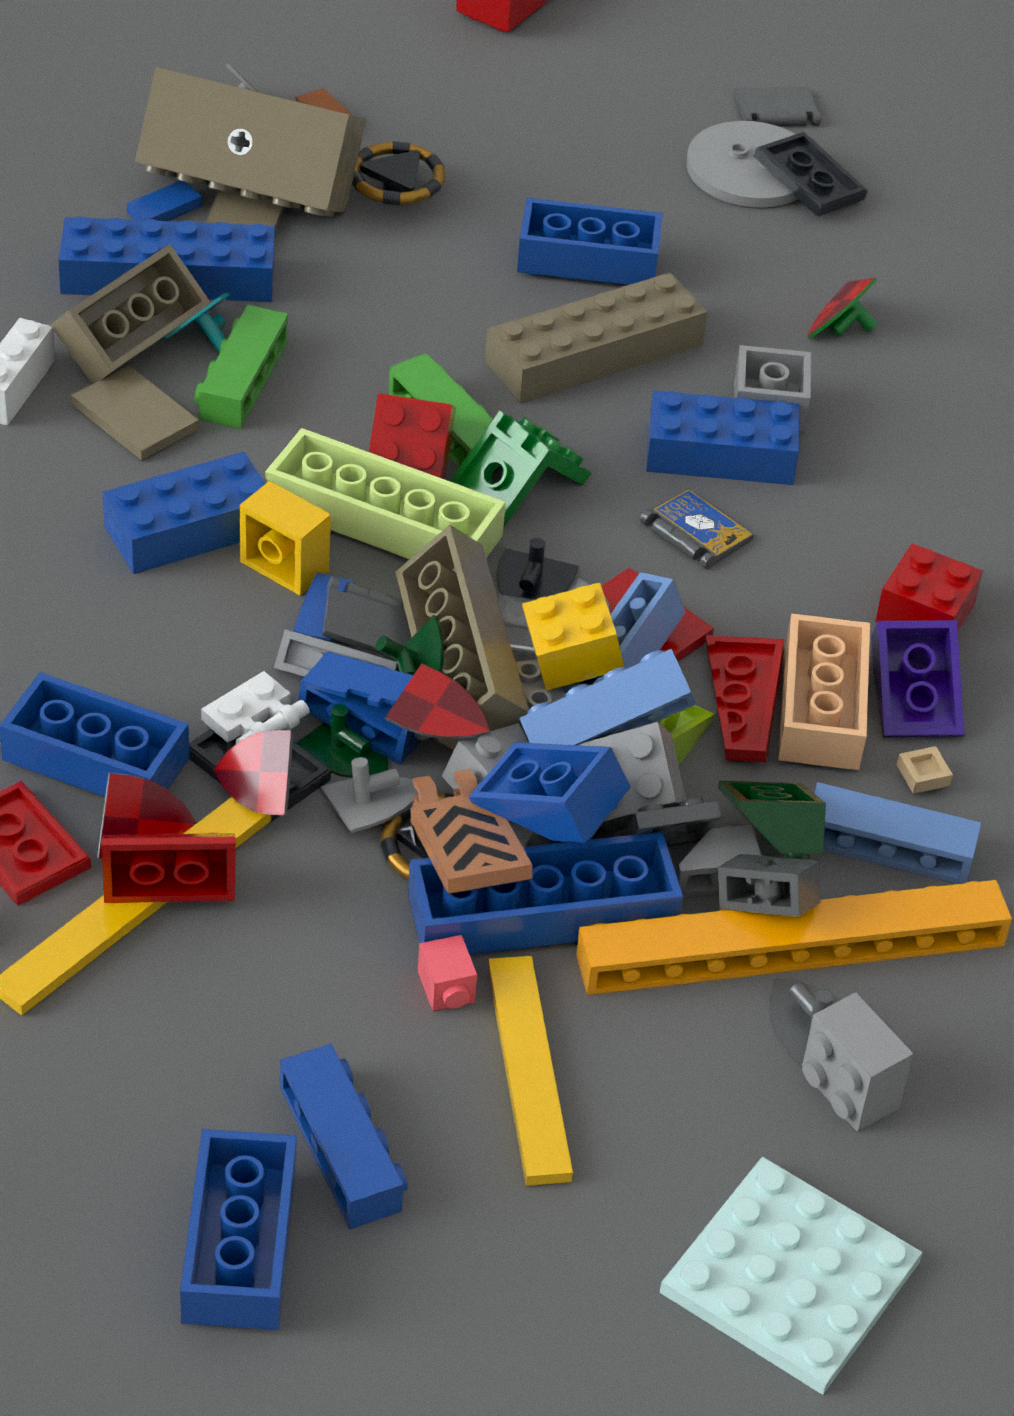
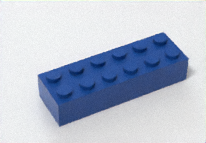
M83 216L75 218L65 217L58 259L60 294L93 295L156 252L171 244L209 300H215L228 292L230 296L225 300L272 302L275 265V226L258 223L247 225L228 224L225 222L198 223L192 221H158L154 219L123 220L121 218L98 219Z
M663 832L592 839L586 843L566 842L523 847L532 863V879L449 894L430 858L410 860L408 897L419 943L462 935L469 955L578 942L579 927L591 926L597 923L609 924L634 921L642 918L653 919L677 916L681 913L683 894Z

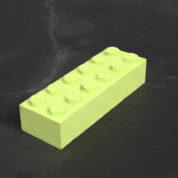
M303 428L298 431L265 471V483L271 481L330 513V530L407 559H411L449 525L482 544L486 558L503 536L505 501Z

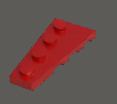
M706 635L725 758L730 761L766 763L785 652L784 639Z

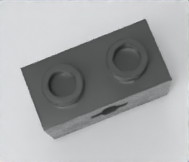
M739 854L718 867L720 909L800 917L821 903L819 861Z

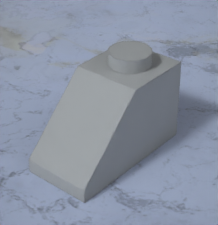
M752 825L712 828L705 834L679 864L677 879L683 898L719 895L718 867L739 854L761 855Z

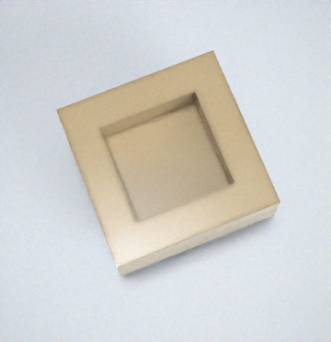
M936 746L899 754L897 767L913 794L951 785L953 774Z

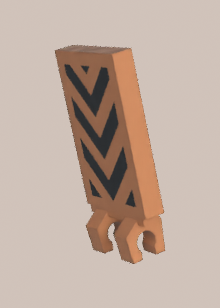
M471 769L454 771V780L458 783L459 788L454 789L453 797L438 799L436 785L430 775L413 778V786L417 790L418 795L413 796L411 823L448 894L532 879V863L508 820L471 803L468 796L478 786L477 779Z

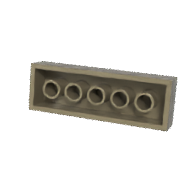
M670 272L487 328L485 363L517 401L523 403L702 346L707 311Z
M449 525L396 571V577L411 637L433 615L437 616L444 642V662L441 673L459 683L472 695L483 711L490 731L518 723L520 721L519 718L527 715L529 709L483 545L452 525ZM437 738L438 742L453 750L458 741L461 740Z

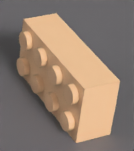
M791 613L784 656L779 761L852 770L860 769L867 736L870 623Z

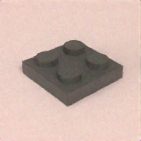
M692 798L680 802L678 807L663 809L662 804L643 806L634 814L620 836L663 832L667 847L699 842L721 818L718 801L704 803L703 798Z

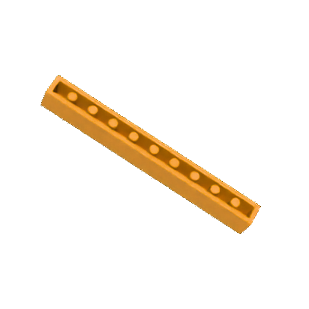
M997 880L970 881L964 884L928 886L901 891L890 890L883 893L857 896L847 895L839 898L822 899L821 903L800 917L722 909L715 912L679 914L677 916L653 919L642 918L627 922L597 923L591 926L579 927L576 956L587 995L1003 947L1012 917Z

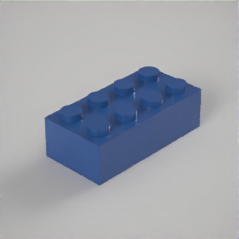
M526 198L519 240L517 272L627 285L656 276L663 213Z
M653 390L648 426L646 472L793 485L799 454V404L784 401L774 402Z
M245 451L103 491L104 527L132 573L136 574L240 543V504L266 483Z
M39 672L0 724L3 761L104 797L106 795L108 773L126 774L149 779L169 789L190 758L188 723Z
M202 1129L180 1288L181 1324L279 1330L296 1175L297 1135Z

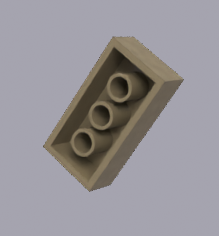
M169 244L67 311L50 326L91 384H94L166 336L211 302L171 244Z

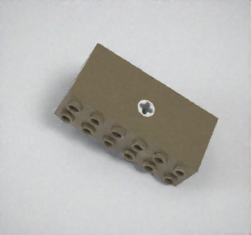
M155 67L135 162L146 164L145 171L172 177H176L177 174L178 180L207 185L209 180L208 187L234 192L240 188L241 196L257 200H264L271 196L273 197V204L302 209V205H305L304 212L333 217L334 212H346L367 119Z

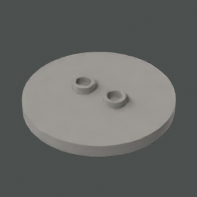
M731 121L711 126L698 133L691 141L687 151V171L693 182L712 197L729 204L750 208L777 207L798 200L788 188L753 157L757 147L795 135L791 131L763 122Z

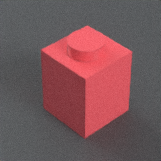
M462 935L419 943L418 974L432 1011L447 1008L456 1009L466 1004L475 1003L477 973Z

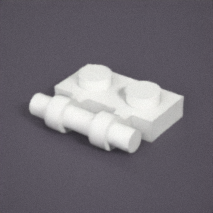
M263 671L201 709V720L227 743L241 735V737L236 739L237 744L242 739L257 732L291 730L299 725V719L309 714V708L303 700L290 705L291 693Z

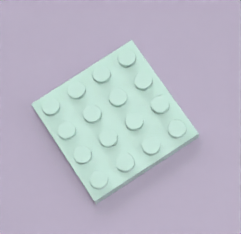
M761 1157L663 1279L660 1293L823 1395L918 1266L923 1252L778 1165Z

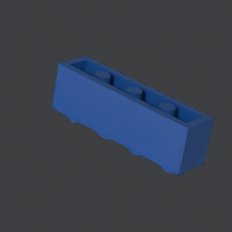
M330 1043L281 1059L280 1089L350 1230L402 1212L403 1191H406L408 1186L401 1165L399 1163L393 1165L388 1155L389 1146L381 1128L375 1129L370 1120L371 1111L363 1093L357 1094L352 1085L353 1075L349 1063L345 1058L339 1059L334 1047Z

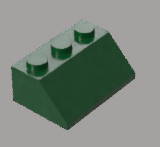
M718 781V789L776 851L784 853V858L810 860V854H823L826 803L802 783Z

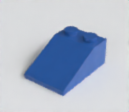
M515 742L468 797L471 803L550 840L586 843L594 836L597 828L610 812L618 806L619 801L631 786L611 747Z

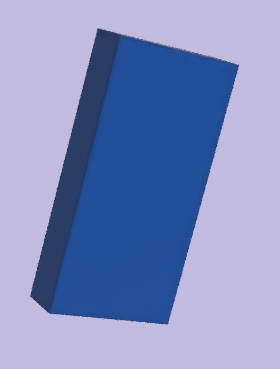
M180 180L127 203V213L135 220L154 219L169 221L201 207L202 195L186 182Z

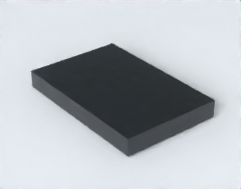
M805 132L756 148L753 156L817 217L863 201L868 192L864 186Z
M209 729L189 743V759L220 783L213 769L225 753L236 745V739L241 737V735L227 743L215 731ZM293 742L291 767L302 769L304 777L301 783L289 785L287 811L331 780V770L295 742ZM271 815V822L281 815Z

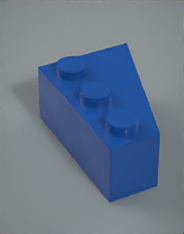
M327 651L301 680L298 701L303 700L307 704L310 715L331 726L332 707L336 704L345 705L348 708V726L372 743V750L387 756L388 759L401 765L421 741L414 736V732L385 720L386 715L413 675Z

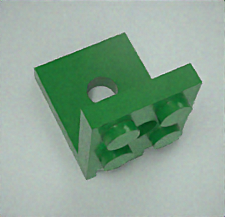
M499 410L450 482L505 501V527L547 466L582 485L589 478L591 472L581 465L584 458L570 447L561 445L558 442L559 438L542 426L540 428L524 416L521 421H518ZM502 466L503 476L501 480L496 484H492L491 476L493 471L497 467Z

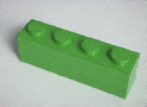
M247 304L241 317L235 318L231 335L228 339H223L217 360L210 362L204 383L199 382L197 385L195 403L199 404V420L237 429L242 428L288 343V313Z
M427 353L390 367L389 395L452 404L456 407L449 457L460 467L493 419L487 414L484 407L478 405L466 393L463 386L457 384L446 373L445 369L440 364H437Z

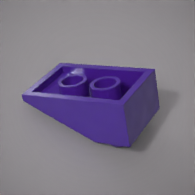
M957 620L878 621L872 633L871 641L873 674L883 738L963 737L965 734Z

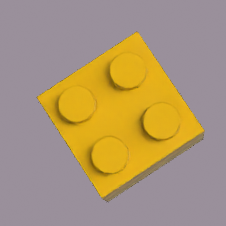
M268 481L240 504V562L301 596L310 588L317 572L322 574L329 572L331 514L293 494L291 491Z
M600 582L522 603L546 691L603 676L611 670L624 667L616 630Z

